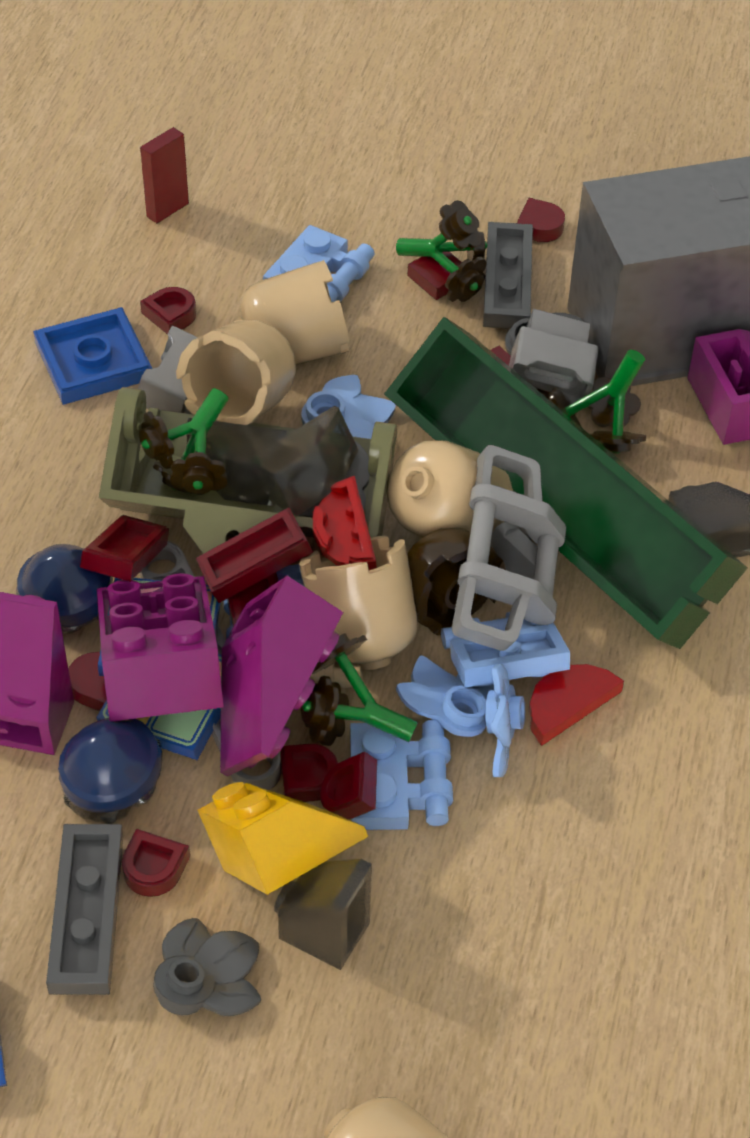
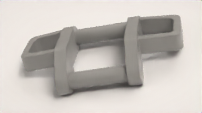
M488 445L477 458L476 482L471 490L469 502L470 508L474 510L467 559L466 562L461 564L459 569V591L452 632L459 638L504 651L518 639L524 619L538 625L552 624L556 619L557 603L553 598L558 549L565 542L566 526L552 507L542 502L541 472L538 462L497 446ZM492 466L518 474L524 482V495L492 485ZM494 518L526 529L528 535L538 544L533 579L488 564ZM474 593L512 605L505 631L478 623L472 619L471 609Z

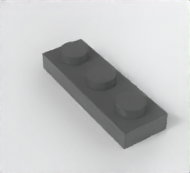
M488 222L483 327L510 329L517 321L530 318L533 224Z
M63 824L46 980L49 995H110L124 838L122 824Z

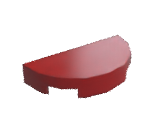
M354 475L333 484L331 492L321 500L318 506H315L313 510V533L322 555L336 566L367 562L368 569L372 570L377 568L376 558Z
M589 664L570 665V670L553 672L544 676L535 685L529 703L530 728L540 745L543 746L620 694L623 690L624 680L607 669Z

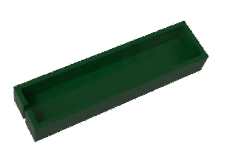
M446 317L441 319L384 393L387 398L435 441H449L481 453L488 445H494L537 461L541 472L542 502L549 504L566 526L565 542L559 547L558 551L659 641L681 649L710 614L703 607L704 604L709 600L718 605L748 569L747 566L485 345ZM504 470L509 475L513 492L524 495L523 479L516 473Z

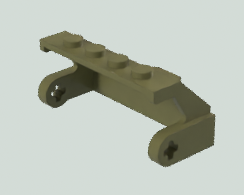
M122 387L119 390L114 407L99 492V499L109 507L120 508L124 511L184 519L183 527L204 554L285 510L279 502L275 491L284 485L295 482L293 465L299 448L315 452L319 443L342 450L349 443L356 441L364 448L369 457L368 472L370 478L369 484L364 489L366 497L364 515L370 537L382 536L388 502V480L393 469L396 450L397 424L375 422L371 439L250 423L240 428L227 427L224 430H217L211 427L206 438V454L212 461H222L226 465L225 474L228 482L227 486L222 490H211L203 495H197L190 492L173 490L162 482L163 476L161 472L153 468L156 460L146 455L139 438L141 424L145 422L146 393L142 389ZM150 407L148 409V412L151 411L155 417H161L167 430L190 422L194 417L193 414L164 411ZM190 434L171 440L174 447L173 461L182 458L191 436ZM294 515L304 536L314 538L313 517Z

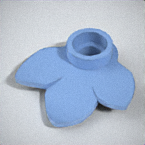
M347 375L328 381L322 391L312 394L302 408L301 419L304 427L309 431L371 439L375 422L388 423L395 412L396 405L390 400L361 394V384L358 376Z
M423 655L418 657L411 674L412 682L397 684L396 691L406 707L418 715L438 720L441 726L448 732L457 736L473 737L485 730L486 699L489 690H494V684L491 686L465 688L459 674L455 677Z
M497 664L492 669L494 690H489L487 694L485 718L487 732L497 737L493 777H503L508 768L509 748L515 729H523L525 700L523 696H516L514 686L509 684L508 673L503 664Z

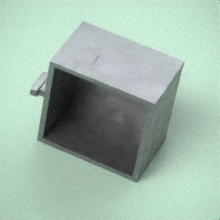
M750 156L583 182L567 309L569 314L582 318L583 322L590 323L588 343L599 347L595 369L598 378L608 377L612 379L627 351L631 349L640 352L645 357V361L630 386L687 377L696 337L737 329L750 331Z

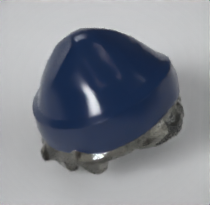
M55 544L28 558L20 568L16 587L17 595H35L45 600L57 602L62 634L76 632L83 626L99 620L97 588L108 587L113 583L112 576L80 568L82 551L85 548L70 544Z
M105 718L84 727L69 740L60 755L58 779L63 788L64 804L84 819L113 824L117 819L125 818L132 806L139 807L141 804L148 803L155 792L157 780L162 769L163 753L160 740L138 719L110 722L109 718Z

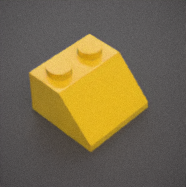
M243 782L232 783L219 789L212 795L213 801L197 810L223 870L267 895L368 837L365 827L315 805L249 783L244 784Z

